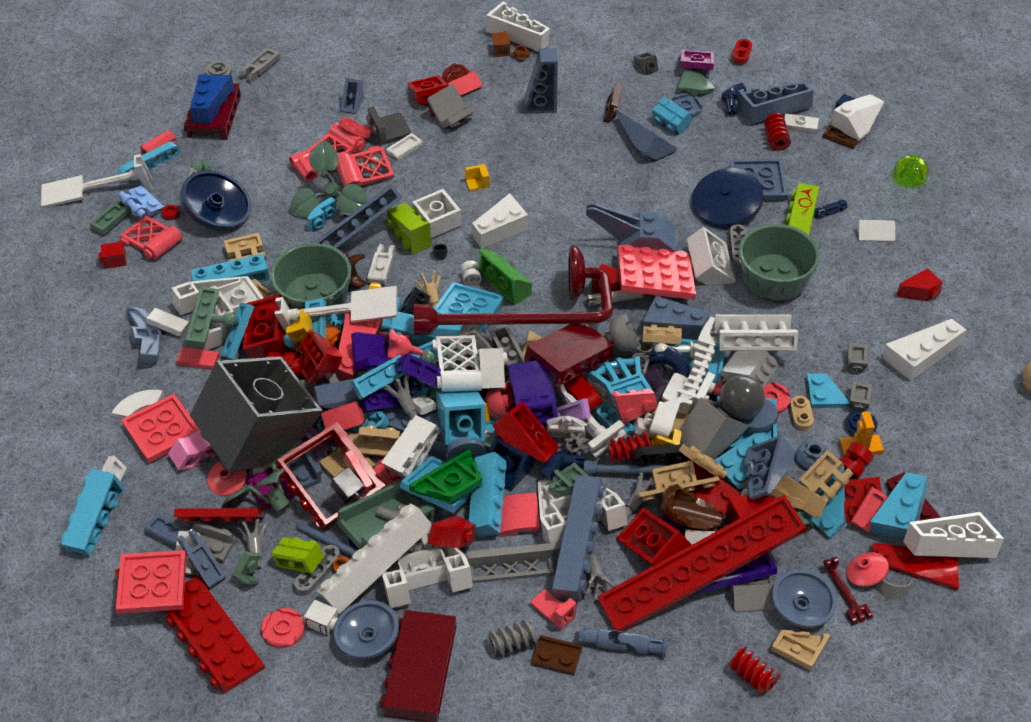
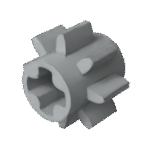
M571 432V438L564 439L567 441L564 449H568L572 455L576 453L577 455H584L583 450H589L587 446L589 439L584 437V432L578 433V435L576 432Z

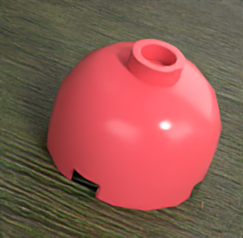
M505 382V388H489L485 398H483V401L487 403L489 416L492 419L499 420L506 413V410L509 411L513 408L510 382Z

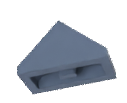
M345 78L341 111L357 114L364 99L362 80Z

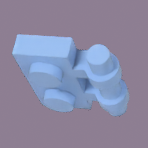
M143 186L130 189L127 194L123 191L118 194L121 202L125 206H129L132 212L141 218H144L146 215L151 217L159 214L164 208Z

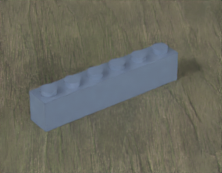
M392 184L313 243H323L338 248L398 203L402 196Z
M576 475L552 587L556 598H571L572 600L581 601L582 594L586 592V574H589L591 569L590 554H593L595 549L593 539L594 535L598 534L597 519L602 514L601 499L605 498L606 486L603 485L601 477Z

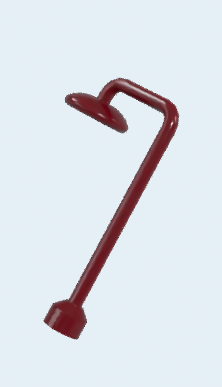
M572 245L569 248L568 257L570 299L574 301L580 297L585 287L586 278L597 279L600 286L601 311L438 314L430 304H414V335H430L438 325L602 323L607 321L613 313L610 278L602 269L585 267V259L581 250L576 245Z

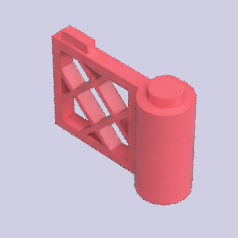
M335 123L326 136L306 151L310 156L312 150L321 141L328 142L330 140L334 143L332 146L336 152L337 149H345L344 153L350 155L365 148V138L353 134L342 128L339 123Z
M374 146L368 148V151L351 155L344 152L338 153L337 171L344 187L348 184L361 186L394 178L393 170L383 147ZM381 154L382 159L377 161L372 156ZM362 158L366 160L364 166L357 163L356 159ZM369 162L378 165L375 170L366 167ZM382 167L387 169L388 173L381 174L377 171ZM366 171L372 174V176L363 179L362 173Z
M148 216L142 218L120 235V241H123L127 246L131 244L142 250L149 260H157L183 239L182 234L175 226L167 227ZM147 222L151 224V226L142 227ZM150 232L148 235H141V233ZM138 233L137 236L128 237L131 234ZM149 240L144 245L140 243V241Z

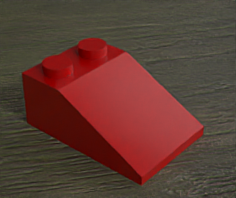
M280 294L246 303L254 306L243 338V350L251 359L266 358L269 352H281L282 354L288 352V347L283 342L286 333L275 316V311H280L275 298H280Z
M521 401L492 425L497 436L502 438L504 442L543 463L548 461L560 448L524 401Z
M644 507L616 538L650 567L692 545L680 531Z

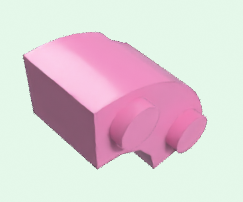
M199 429L191 436L177 439L168 455L178 470H186L199 466V461L209 456L213 459L217 456V453L209 442L201 436Z

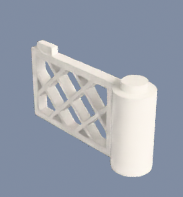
M475 335L436 336V340H432L433 350H437L439 368L441 369L440 376H437V388H441V392L481 391L482 375L479 368ZM471 342V344L467 347L461 343ZM441 343H449L451 345L446 347ZM457 347V348L460 349L461 351H460L459 353H457V352L453 351V349H455V348ZM467 353V354L471 355L472 357H470V358L468 359V358L464 357L463 355H465V354ZM449 354L450 356H452V358L448 360L443 356ZM456 360H459L463 363L461 365H457L454 362ZM469 365L475 370H467L465 368ZM448 366L454 369L453 371H444Z

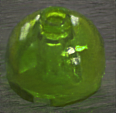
M917 155L901 157L896 162L893 170V177L897 183L905 187L907 185L913 186V188L924 185L929 174L927 162Z

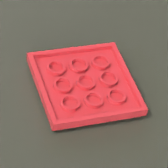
M618 245L617 256L620 289L622 292L695 300L696 291L690 253Z

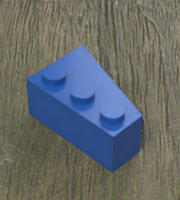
M198 75L190 108L194 124H211L219 113L222 104L227 102V97L235 91L232 75Z

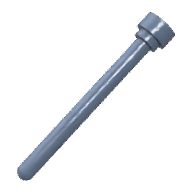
M585 460L584 472L592 477L597 475V473H652L651 469L667 465L644 467L637 465H597L593 461Z
M302 522L296 525L299 531L327 545H335L339 551L351 557L357 551Z

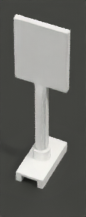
M134 155L135 170H130L128 173L83 183V176L80 175L42 184L41 207H51L82 200L84 190L128 180L140 179L147 191L153 190L150 184L152 177L142 155Z
M397 286L352 291L351 303L301 310H304L310 317L351 312L352 323L397 317ZM283 297L275 298V302L280 311H275V316L286 333V327L293 325L294 320H299L300 310L289 309Z
M550 371L553 390L565 404L577 401L566 392L564 384L559 386L554 384L556 376ZM592 416L584 420L597 436L588 443L590 452L595 458L608 450L610 439H614L617 443L618 437L624 438L627 436V433L623 430L625 425L620 420L608 429L601 426Z

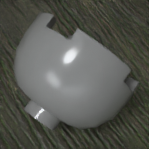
M625 313L616 317L610 323V334L607 335L608 340L622 352H632L640 349L641 344L639 339H636V330L629 315Z

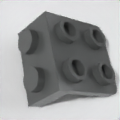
M374 106L367 108V123L371 126L372 132L380 144L401 139L411 134V130L401 113L379 117Z

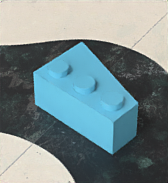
M907 472L904 474L870 521L872 533L904 540L909 523L919 521L928 489L927 476Z

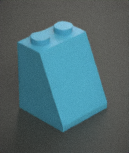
M441 389L436 390L437 413L445 445H450L461 438H469L470 440L476 438L485 442V403L479 392H441Z

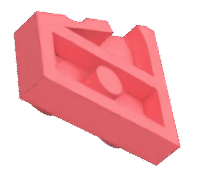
M652 389L629 390L625 394H620L618 391L612 393L620 421L623 424L658 407L655 393Z

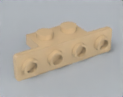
M371 425L360 427L359 433L346 432L362 454L384 457L401 436L400 431H397L395 428L377 429V427Z
M693 461L655 468L651 470L656 489L637 493L636 496L637 498L642 497L643 501L654 499V494L662 493L663 495L665 489L673 484H679V486L687 491L695 490L694 486L702 484L703 488L715 486L714 481H718L719 476L697 481Z
M786 475L783 476L772 492L767 495L768 497L779 498L785 494L793 508L802 509L815 518H820L827 504V499Z

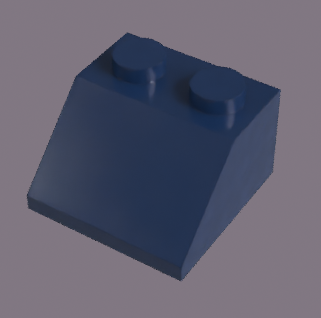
M495 436L487 453L496 452L506 460L507 468L505 471L504 488L512 491L531 471L536 461V458L509 445L498 436Z

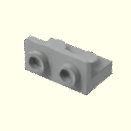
M462 325L460 336L475 335L477 351L479 349L493 348L489 337L477 325ZM464 342L466 345L471 344V342Z
M195 521L193 524L194 530L201 534V540L206 543L217 562L224 564L235 544L233 534L226 529H218L208 523Z

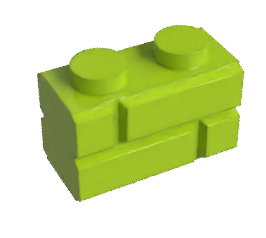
M283 537L278 546L273 550L272 558L277 567L313 574L317 564H320L324 558V554L320 545L314 540L303 541L297 537Z

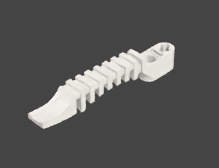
M710 317L700 333L697 344H694V351L690 355V357L695 358L691 362V366L694 367L690 371L692 375L689 374V382L685 381L684 389L679 388V395L675 399L659 402L649 434L660 435L668 439L676 414L679 412L689 413L715 352L713 350L715 344L710 337V331L715 318Z

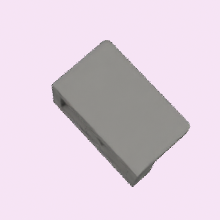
M762 579L730 586V591L733 593L734 610L742 612L775 609L772 601V590L775 582L772 579Z

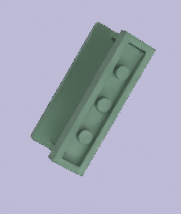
M402 480L339 509L337 525L359 549H362L373 535L378 534L389 521L376 515L380 506L389 510H397L399 504L407 506L411 503L418 507L431 523L434 522V506L431 503L424 506L414 495L401 489Z

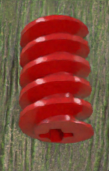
M772 113L766 117L764 126L770 147L773 150L787 149L791 145L785 117L781 113Z
M646 432L641 433V438L638 434H634L633 440L629 435L625 437V441L622 437H618L617 443L614 439H610L608 451L612 465L615 464V458L620 463H622L624 456L630 461L631 455L637 448L651 446Z
M744 646L733 657L730 669L737 671V675L743 677L746 683L750 682V686L753 689L757 688L758 694H764L776 685L781 676L777 674L772 677L774 669L771 668L765 671L767 663L764 662L759 666L761 658L758 656L752 660L754 652L750 651L746 654L747 646Z

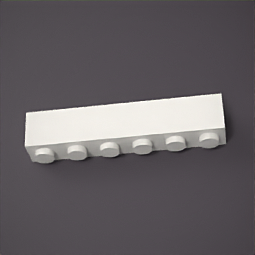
M410 503L403 507L399 514L393 520L388 521L378 534L373 535L362 549L357 550L346 564L341 565L330 579H326L317 592L329 606L336 608L338 614H340L431 529V522L415 505Z

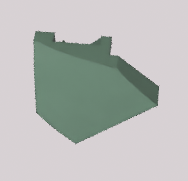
M698 70L684 71L677 91H687L693 97L694 95L697 96L698 93L711 94L715 90V87Z
M574 462L561 472L554 470L555 477L553 482L549 484L548 489L551 492L572 495L576 475H588Z

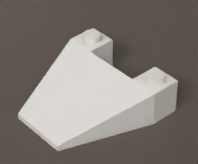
M248 276L192 281L171 288L172 304L180 315L194 311L200 287L219 289L215 315H224L228 312L236 315L240 303L263 299V296ZM212 322L206 345L203 349L209 350L223 345L230 328L225 327L222 323Z
M543 479L538 481L540 520L543 539L546 543L552 544L553 550L561 548L572 495L549 491V483L551 484L553 480ZM606 488L605 498L601 499L602 514L600 517L598 516L597 521L601 520L608 531L628 525L625 503L617 493Z
M428 530L382 574L389 606L395 608L410 604L409 590L448 580L452 592L472 588L470 565L465 554L458 548L428 544L430 530Z

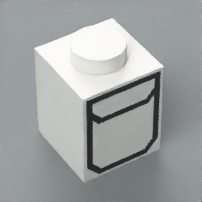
M314 600L304 615L305 625L307 628L329 636L332 630L334 631L335 623L339 617L338 610Z

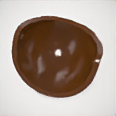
M356 254L348 258L351 265L350 284L356 287L366 285V282L359 277L355 269V264L365 258L364 254Z

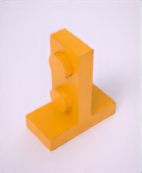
M870 411L861 413L860 420L857 421V433H854V437L840 438L839 444L843 455H847L846 450L852 442L864 445L873 455L883 454L884 449L880 436L873 435L875 427Z

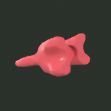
M390 329L387 359H393L398 355L403 356L407 353L422 355L424 352L420 348L411 345L410 335L397 334L394 329Z

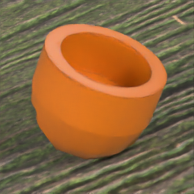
M345 556L336 558L333 562L334 570L337 572V569L342 565L339 564L340 561L347 563L350 559Z

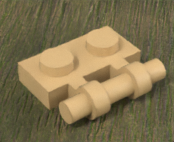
M259 233L224 241L228 258L236 257L229 259V261L262 253L264 259H266L265 251L257 252L264 250ZM252 253L251 255L241 256L244 254Z
M657 325L644 326L642 342L681 344L682 328H674V326L657 327Z
M682 444L679 451L686 457L705 468L714 476L726 477L727 471L723 469L722 465L716 463V460L708 455L701 454L702 451L693 445L689 448Z
M827 449L799 480L815 493L822 489L825 492L822 497L827 499L828 502L831 498L834 499L837 495L836 492L843 485H847L850 482L848 479L854 473L847 468L842 474L839 469L844 464ZM833 476H836L838 479L828 487L826 483Z

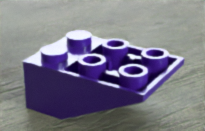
M537 360L508 365L513 406L515 407L521 401H524L541 424L547 423L549 419L558 417L550 371Z

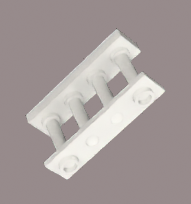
M791 314L715 315L714 332L719 333V350H797L798 330H791Z

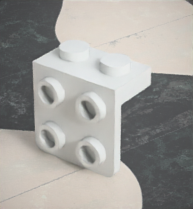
M674 373L662 395V400L667 402L675 399L679 395V388L684 389L685 381L689 382L688 377ZM707 373L693 405L690 407V413L700 397L709 399L710 396H707V394H712L716 385L713 383L715 374Z

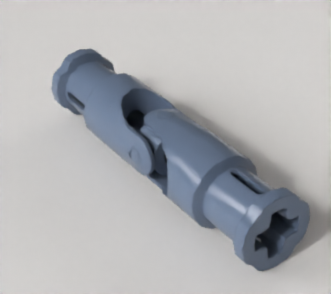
M581 625L578 644L596 645L597 648L619 651L627 650L646 655L648 653H655L665 657L668 637L663 639L652 638L647 634H630L624 631L604 628L595 630ZM618 637V643L615 644L610 639Z

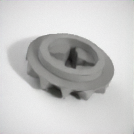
M215 61L206 67L205 72L207 75H230L232 68L225 61Z

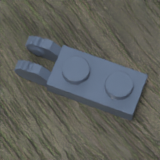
M192 528L188 530V534L196 544L195 547L191 548L182 535L177 537V541L181 548L186 551L188 560L205 586L209 588L225 578L226 574L206 543L201 540L197 532Z

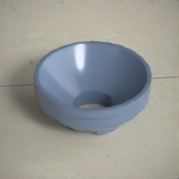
M817 441L804 442L796 450L795 461L802 470L807 471L828 447ZM817 448L820 450V453L812 454L809 449Z

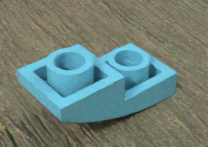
M332 197L319 204L308 216L310 231L321 228L326 224L325 218L331 217L337 212L336 202Z

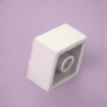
M444 189L412 202L413 209L415 210L414 214L416 216L421 215L423 217L422 221L430 222L431 238L462 225L461 209Z

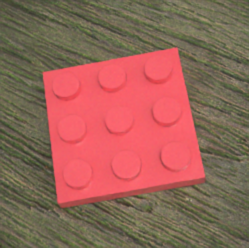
M175 394L121 419L122 425L148 463L167 455L177 439L191 436L199 430Z
M186 551L121 554L116 601L117 614L183 610Z

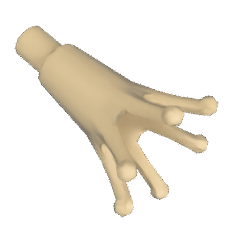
M432 271L431 283L426 281L423 273L420 276L425 285L421 284L418 280L414 281L421 287L424 293L431 296L428 303L433 308L439 302L438 284L441 278L439 275L435 283V271Z

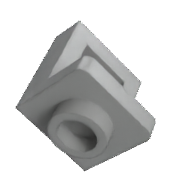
M849 343L847 366L852 367V370L858 371L867 368L869 364L868 344Z
M853 381L849 405H853V408L857 410L869 408L873 384Z

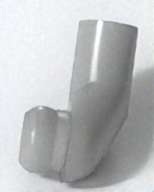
M399 504L397 510H389L380 506L376 515L390 521L406 505Z

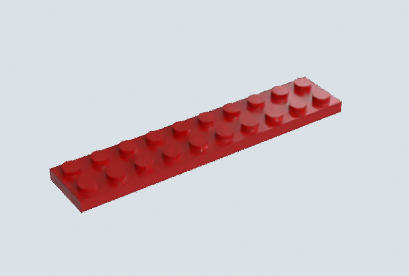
M784 494L602 593L597 598L614 629L625 631L807 531V528Z

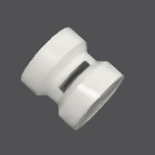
M475 261L464 262L460 267L464 284L467 286L479 284L482 278L478 263Z

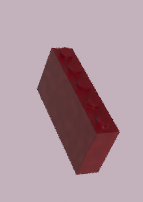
M405 610L403 618H399L400 633L393 645V649L396 651L394 656L391 655L389 661L391 673L386 675L385 688H387L386 695L382 694L380 708H383L384 717L421 722H438L457 628L456 616Z

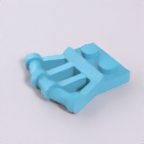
M639 356L631 359H621L619 357L613 362L609 363L607 361L602 363V366L597 370L588 373V377L593 383H598L606 390L614 405L615 401L612 393L615 391L625 394L629 390L651 389L641 373ZM626 366H634L636 374L631 375ZM613 369H620L624 378L619 379ZM604 373L608 374L612 382L606 380L602 375Z

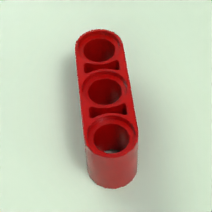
M582 375L570 379L567 383H563L566 392L576 400L588 399L590 411L602 405L599 394Z

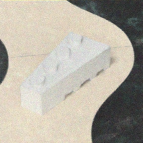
M953 319L947 320L887 343L882 358L911 381L963 343L966 329Z

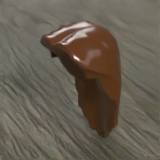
M679 484L670 485L665 489L660 502V513L669 520L682 526L702 530L718 527L723 522L721 519L722 514L717 512L712 503L698 498L694 493L685 490Z

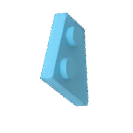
M807 374L811 408H849V401L827 374Z

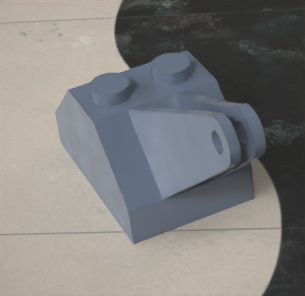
M596 203L587 204L586 215L618 239L621 245H631L639 248L649 247L654 250L667 249L670 252H676L675 225L659 212L640 211L636 215L631 216Z

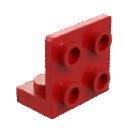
M880 477L849 480L850 482L844 485V515L846 522H850L870 487H874L882 492Z

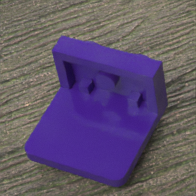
M360 332L351 334L355 371L367 373L391 360L386 357L383 335Z

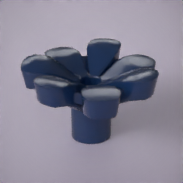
M404 376L401 378L402 383H404ZM409 376V391L413 399V393L421 391V384H417V379Z

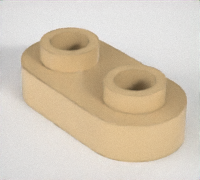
M804 396L793 397L790 402L793 424L799 430H809L813 426L814 421L810 401Z

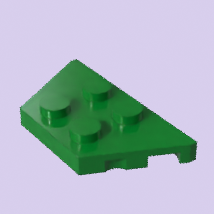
M468 449L410 483L409 491L452 503L482 485V476L477 470L476 462L473 461L471 450Z

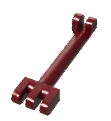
M835 556L831 560H824L825 568L850 607L846 615L852 625L858 624L857 618L860 623L865 621V616L868 620L872 619L873 615L867 604L858 605L836 569L839 565L838 558Z

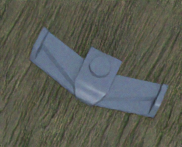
M127 307L126 314L130 316L135 324L130 330L133 344L141 345L139 362L154 363L159 358L162 339L161 330L146 323V318L149 316L146 308Z

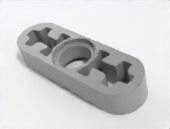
M741 224L732 225L729 234L732 263L737 267H741L738 257L739 248L735 244H740L741 240H743L742 238L747 234L745 226Z
M327 545L323 547L324 558L320 564H317V567L323 568L321 573L301 572L296 577L294 586L299 595L310 594L333 569L334 560L340 557V551L337 546ZM332 553H334V557H333V556H329V557L327 558V554H330V555H331ZM306 582H308V586H303L301 588V583L305 584Z

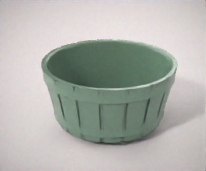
M767 224L752 229L742 238L743 240H741L739 245V260L742 268V278L751 292L764 299L784 301L798 296L805 290L811 276L816 271L820 258L816 242L807 233L789 225Z
M323 243L300 244L286 250L277 257L271 267L270 279L274 291L277 295L280 294L284 298L289 309H305L306 301L320 298L326 301V306L344 304L348 296L351 265L347 256L333 246Z

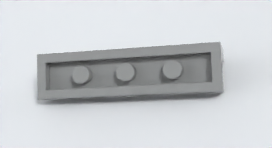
M551 543L467 551L472 583L554 575ZM548 561L549 569L540 570L535 567L539 562ZM518 564H525L529 567L525 572H519L514 569ZM497 566H504L508 569L504 574H498L494 571ZM483 568L487 572L484 576L474 577L473 569Z

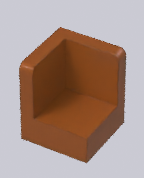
M508 32L492 33L494 57L510 56Z

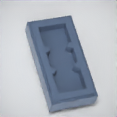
M158 513L144 528L146 533L175 548L178 532H188L189 530Z

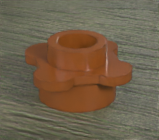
M519 45L515 47L511 56L518 58L519 61H523L527 56H530V51H527L525 46Z

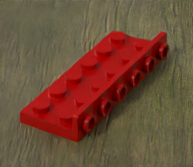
M198 575L185 583L183 610L159 611L160 613L165 612L167 615L165 619L168 625L178 630L176 635L181 643L186 642L188 644L187 650L193 659L198 658L200 661L198 665L204 674L208 673L210 675L209 681L215 690L219 688L225 694L265 669L263 662Z

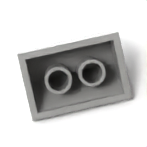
M736 350L720 371V374L726 381L737 375L753 377L764 389L779 365L776 359L769 355L767 351Z

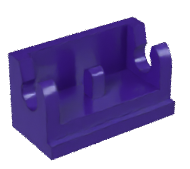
M409 353L397 359L396 364L400 365V367L394 371L395 373H404L426 383L424 386L428 389L437 387V376H440V368Z

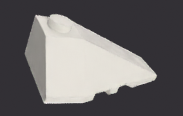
M870 94L845 102L834 110L831 125L840 129L846 135L860 141L869 134L884 101Z

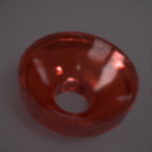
M454 63L443 71L442 79L449 83L470 74L471 71L462 64Z

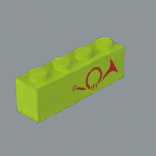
M798 183L797 190L793 189L791 200H794V202L791 201L789 206V212L792 213H788L786 224L796 227L808 235L810 234L819 186Z

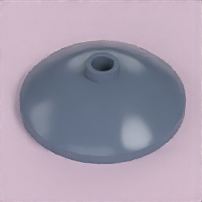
M794 569L787 571L776 580L773 586L772 601L775 609L782 618L795 626L802 628L822 626L832 618L836 610L837 597L834 588L823 576L811 570Z
M372 600L358 602L348 607L338 617L334 626V639L338 648L347 656L356 659H369L383 654L394 644L399 633V621L393 609L385 603Z

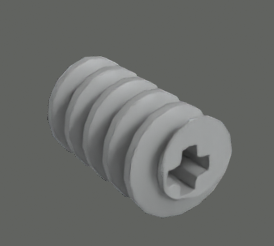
M525 619L521 621V625L518 622L513 623V628L510 625H506L505 632L502 628H498L496 633L491 630L488 634L490 646L495 657L497 651L504 656L506 648L510 653H513L514 645L518 650H521V643H524L528 648L529 640H532L534 645H537L534 627L531 622Z

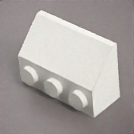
M704 227L687 238L691 264L694 268V277L698 282H702L705 285L736 282L726 242Z

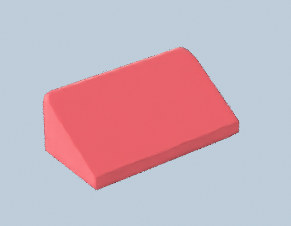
M358 401L321 413L325 429L338 422L346 430L363 424L366 418Z

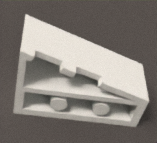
M509 193L472 223L473 238L481 248H484L527 230L528 214Z
M503 348L479 349L477 354L482 375V388H505L504 366L507 364V353H503Z
M415 415L381 463L390 473L402 479L406 478L424 462L441 430L436 424Z

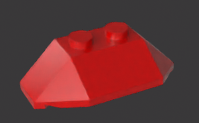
M309 329L300 344V350L302 351L300 366L301 372L308 384L314 385L332 375L335 369L340 367L342 356L331 342L314 330Z

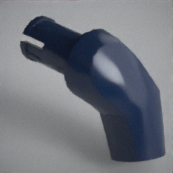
M743 83L733 85L722 93L721 100L725 102L727 115H731V112L733 115L738 113L735 99L738 97V90L744 89V92L747 91Z
M667 347L665 351L649 352V355H652L649 356L650 363L666 362L676 373L685 377H689V374L692 375L687 361L675 348Z
M565 450L557 451L545 463L540 475L552 481L555 477L554 470H563L574 462L579 467L584 468L585 455L567 454Z

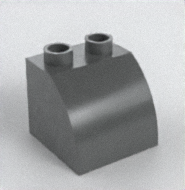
M282 357L216 361L190 413V417L200 429L201 436L209 442L219 456L222 466L229 471L239 472L245 469L263 467L283 455L311 429L323 410Z

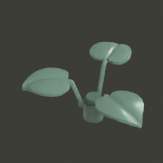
M321 141L312 150L309 157L311 167L318 172L324 170V174L329 181L324 186V192L314 195L310 188L298 190L291 201V214L308 218L310 213L320 204L316 198L319 196L328 195L333 198L340 196L337 200V206L346 213H353L368 202L365 192L360 186L348 184L341 193L340 186L333 183L327 170H335L338 166L339 158L336 150L330 143Z
M295 448L285 452L268 466L269 469L272 467L273 473L268 478L261 480L254 487L249 484L235 491L225 499L221 508H225L231 499L249 491L262 498L266 504L270 503L276 512L288 505L290 502L284 495L285 491L279 479L280 474L285 469L282 468L276 471V464L279 458ZM276 482L278 488H274L271 483ZM267 484L271 491L267 493V498L256 489L261 485Z

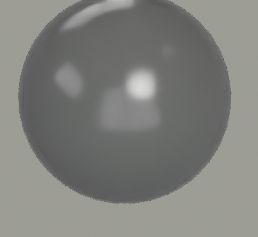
M747 375L734 376L727 380L721 388L720 404L722 409L734 419H751L764 406V389L753 377Z

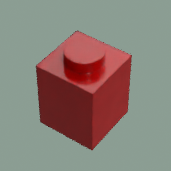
M123 241L101 244V252H98L100 263L104 264L105 269L127 266Z

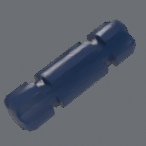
M842 199L836 203L824 205L822 208L818 207L814 210L815 216L821 218L825 214L830 215L840 210L842 211L848 207L847 201Z

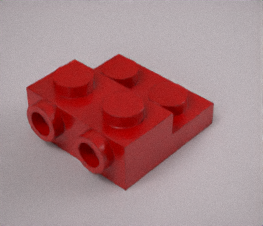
M439 75L407 82L408 89L413 93L414 101L419 105L429 104L427 101L428 97L448 87V84Z

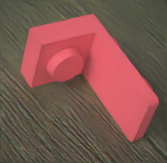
M544 589L531 600V605L560 630L576 617V602L571 598L564 603Z

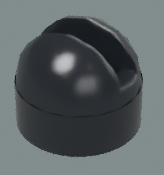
M445 244L433 246V254L437 259H444L447 256L448 251Z

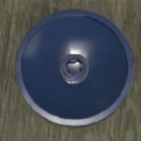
M725 168L708 174L696 185L692 195V203L696 215L706 224L717 228H731L732 225H742L750 221L761 209L764 199L760 181L750 172L738 168Z
M212 170L199 171L190 175L182 186L180 198L185 211L193 220L204 227L217 231L234 230L242 226L250 214L251 200L247 191L237 180L227 174Z

